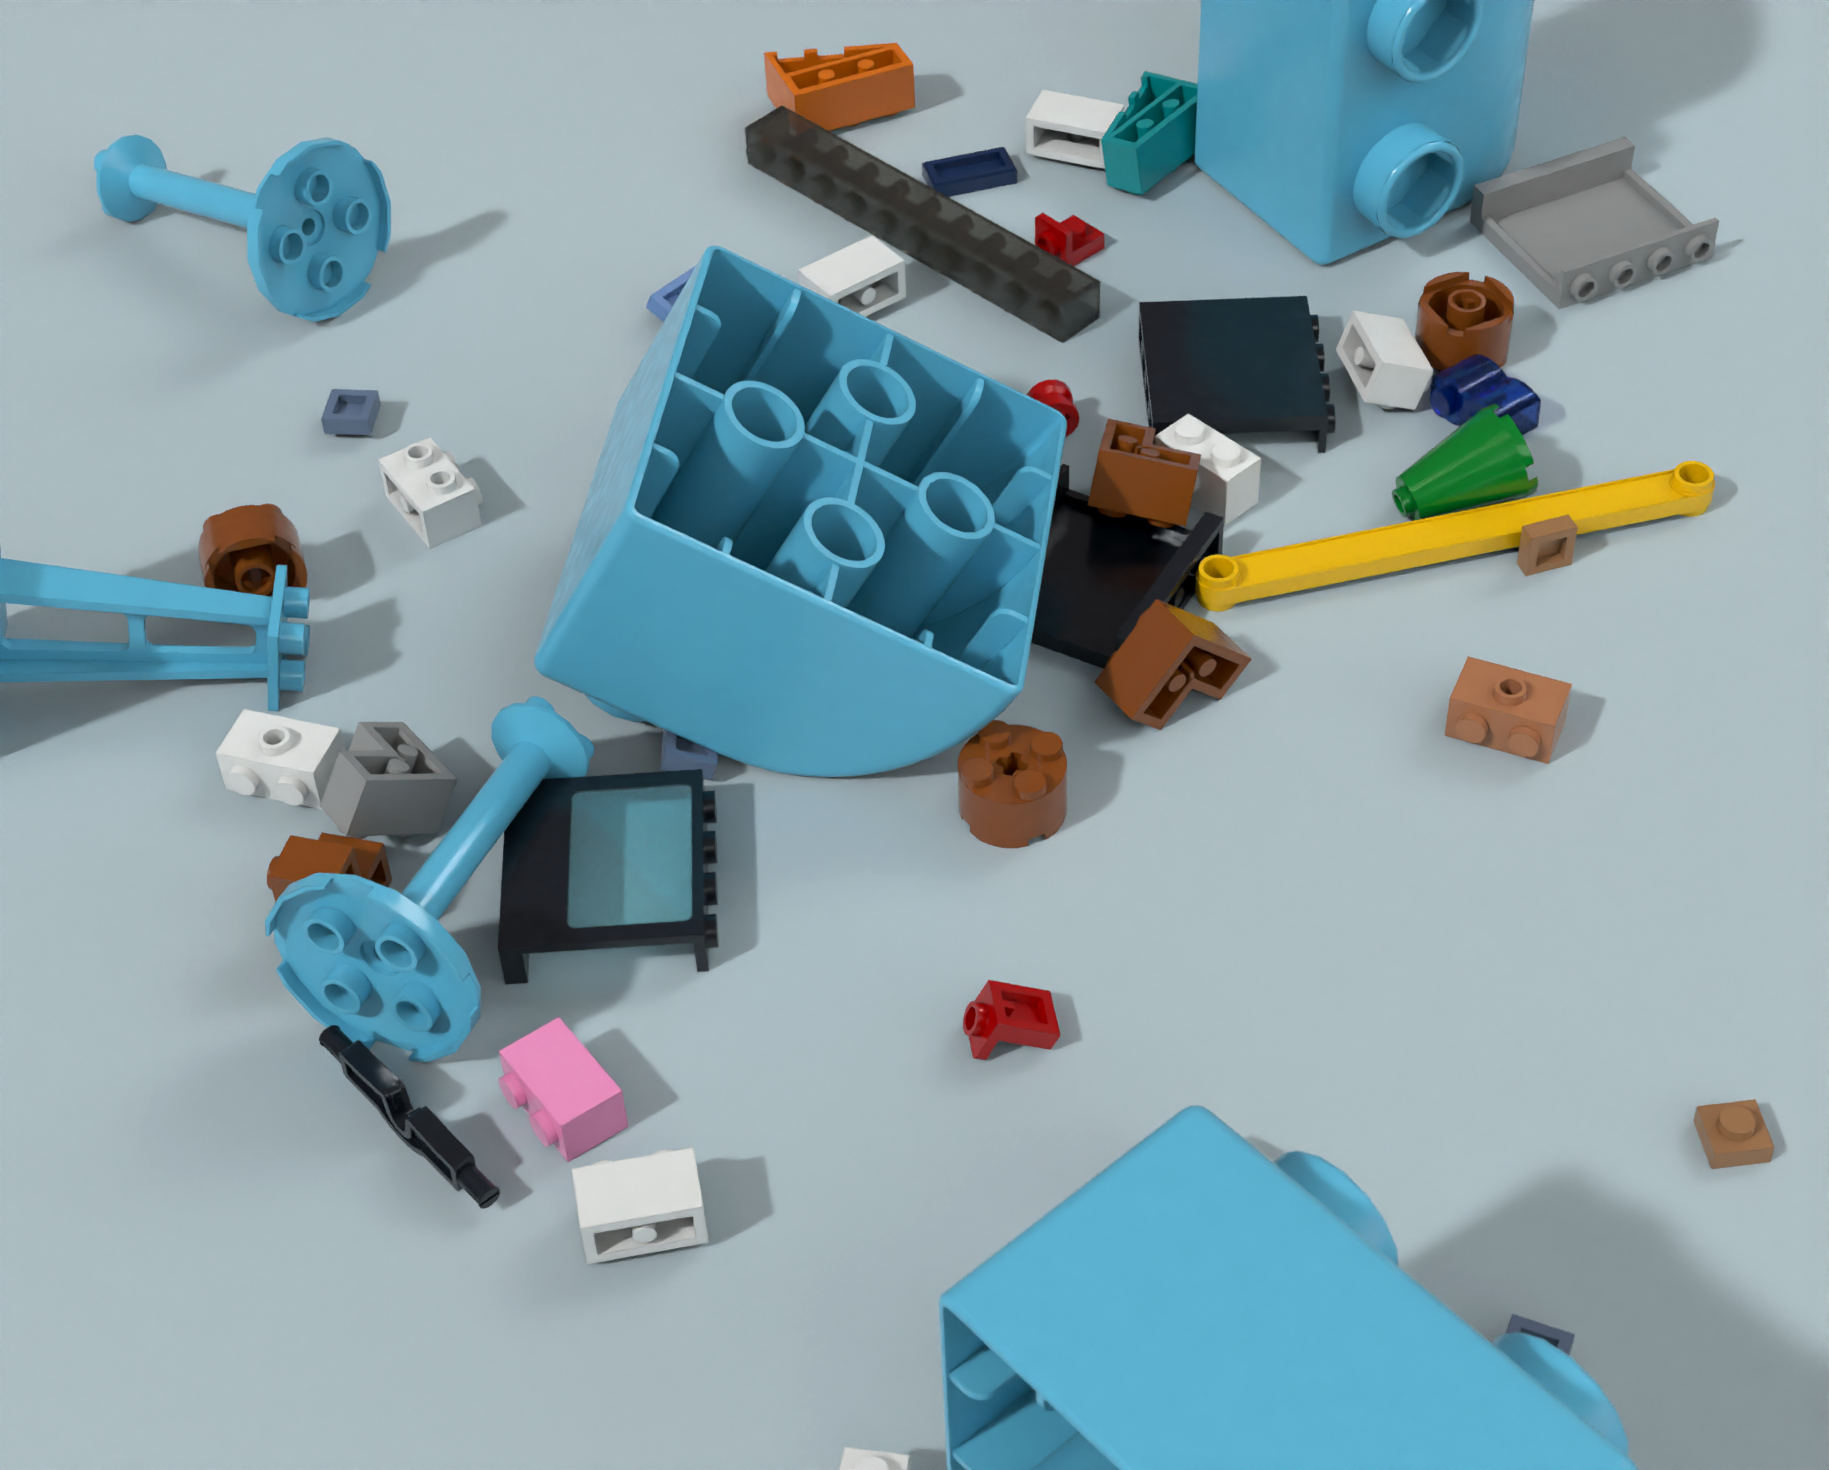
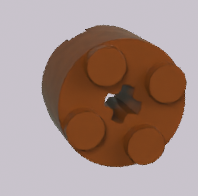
M1452 272L1437 276L1425 285L1418 304L1415 340L1431 367L1438 369L1439 375L1449 381H1460L1467 375L1484 373L1501 367L1507 362L1514 315V296L1507 286L1495 278L1485 275L1484 282L1469 280L1470 272Z
M273 504L238 506L221 514L212 515L205 520L198 545L205 587L272 597L276 566L287 565V586L306 588L307 569L299 535L293 523L283 515L279 507Z
M993 720L963 746L958 757L959 813L961 818H964L970 825V832L978 840L1001 848H1021L1029 846V839L1044 833L1045 839L1049 838L1062 826L1067 813V759L1063 750V742L1057 734L1044 732L1030 726L1008 725L1001 720Z

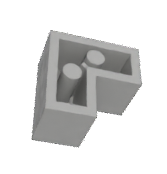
M358 722L349 750L339 751L320 807L337 825L341 833L352 838L364 839L368 836L395 835L406 838L413 836V834H437L458 779L404 722Z

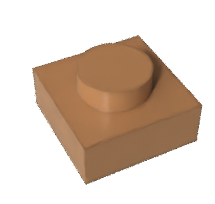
M1569 514L1522 526L1517 565L1525 576L1572 565L1578 527Z
M1756 1099L1697 1106L1693 1122L1711 1169L1771 1162L1775 1147Z

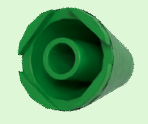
M1492 404L1482 408L1396 477V489L1392 490V498L1403 517L1410 515L1414 520L1525 498L1536 492L1538 479L1535 477L1529 480L1526 467L1534 464L1531 452L1513 419L1508 414L1500 418L1495 414L1500 406Z

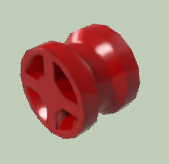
M1045 380L1037 383L1029 390L1027 396L1056 409L1064 415L1067 420L1065 438L1075 431L1080 417L1077 407L1073 403L1071 390L1064 382Z

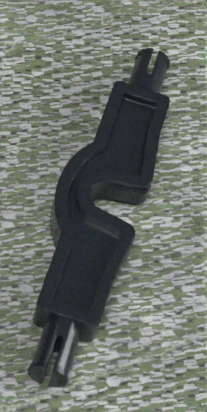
M331 1025L320 1034V1045L324 1046L341 1064L345 1077L379 1111L390 1128L410 1149L424 1157L458 1192L464 1189L479 1204L480 1208H488L496 1202L500 1195V1189L476 1167L475 1158L472 1153L427 1106L423 1108L418 1107L414 1110L403 1082L377 1059L361 1041L357 1040L353 1043L340 1030L338 1025Z

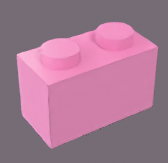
M560 1017L499 1051L504 1076L500 1077L498 1082L505 1098L514 1109L522 1106L530 1115L529 1121L540 1142L546 1147L553 1144L567 1162L628 1127L622 1090Z

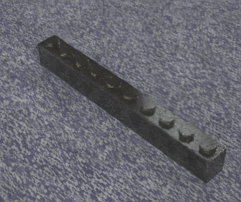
M780 106L745 127L748 164L1059 342L1064 343L1100 318L1099 280L790 109Z

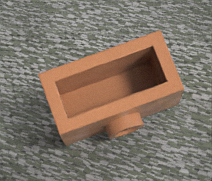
M1468 656L1449 699L1445 736L1549 764L1566 722L1572 684Z

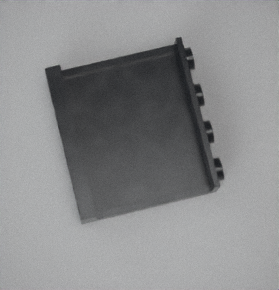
M1307 296L1139 302L1138 342L1148 427L1156 428L1155 435H1157L1185 415L1190 414L1221 434L1314 430L1318 453H1325L1327 433L1335 432L1334 404H1326L1330 399L1329 374H1321L1324 371L1325 363L1324 346L1322 343L1315 344L1319 341V319L1317 314L1310 315Z
M1062 464L1060 466L1031 643L1104 669L1109 657L1121 647L1137 625L1139 617L1150 608L1156 599L1182 610L1185 608L1195 594V574L1200 561L1210 555H1222L1224 517L1205 512L1193 530L1177 525L1172 528L1158 527L1147 522L1144 517L1129 514L1125 517H1110L1100 513L1096 507L1087 506L1088 495L1069 489V465Z

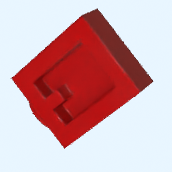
M1045 213L1035 217V252L1065 271L1104 249L1105 234L1075 215L1060 223Z
M988 980L975 1001H971L968 1004L963 1017V1030L969 1036L974 1059L986 1060L998 1041L1051 1050L1061 1036L1051 992L1043 989Z

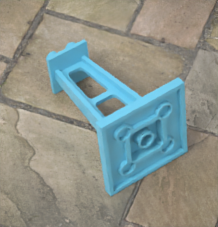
M0 548V682L267 678L268 711H279L281 690L304 692L306 662L285 660L286 654L308 656L310 625H305V623H289L288 618L308 619L310 588L288 587L287 565L276 566L273 595L270 597L1 558ZM6 603L123 613L128 619L129 642L111 643L5 638L8 625ZM147 616H160L247 625L256 632V644L251 647L151 644L146 638L145 618Z

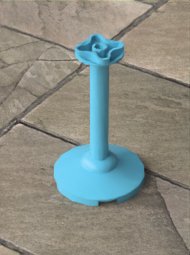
M137 134L122 136L112 143L107 150L98 152L94 159V168L97 172V194L101 201L103 212L107 216L126 222L141 220L153 212L158 204L247 228V260L258 290L277 311L315 322L338 317L360 301L372 285L364 281L373 269L378 250L386 252L391 237V200L382 172L373 161L364 159L355 147L340 140L327 137L300 142L276 159L258 186L256 194L167 170L161 149L151 139Z
M532 696L525 703H513L499 711L492 722L491 739L498 756L503 761L402 893L357 875L315 873L289 884L277 899L265 920L266 936H270L274 931V942L283 958L276 971L285 988L315 1020L325 1027L338 1025L340 1030L353 1043L359 1040L369 1050L375 1041L413 1051L408 1058L409 1061L427 1063L455 1053L481 1018V986L465 951L438 920L543 779L585 777L589 771V761L595 752L593 743L584 735L579 734L570 722L557 714L553 706L544 698Z

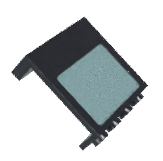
M702 769L543 779L504 831L498 951L505 984L528 983L529 953L694 943L697 972L709 971L708 948H719L717 914H708V906L718 905L716 872H708V864L718 863L716 831H707V824L717 823V805L715 790L705 791Z

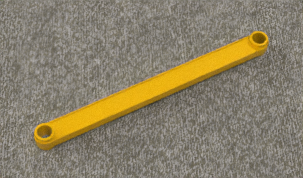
M1685 461L1678 464L1672 470L1232 557L1221 554L1210 555L1200 561L1196 571L1195 593L1199 604L1205 609L1215 612L1225 611L1240 602L1519 547L1522 526L1568 514L1578 527L1577 535L1679 514L1687 517L1699 516L1711 504L1715 488L1714 472L1708 465L1702 462Z

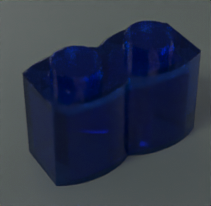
M1474 354L1433 375L1431 381L1430 404L1432 409L1439 417L1445 418L1451 424L1461 426L1482 408L1497 404L1500 407L1495 414L1499 418L1508 414L1522 435L1538 427L1541 407L1539 396L1521 380L1507 377L1505 372L1486 356Z

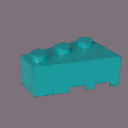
M1147 71L1141 76L1142 86L1138 91L1131 92L1128 97V108L1125 112H1118L1101 139L1107 186L1125 190L1130 194L1143 195L1195 154L1197 83Z

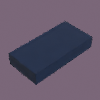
M1005 147L922 163V176L934 200L1017 183V169Z

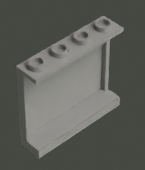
M1626 137L1476 184L1473 190L1470 223L1558 309L1712 258L1719 220L1712 218L1693 225L1631 169L1635 145Z

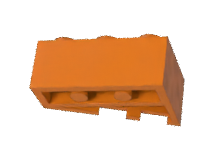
M898 43L844 47V54L818 56L817 49H805L804 57L778 59L777 52H764L767 96L797 139L815 137L826 131L856 126L863 121L882 116H893L900 111L915 108L914 65Z

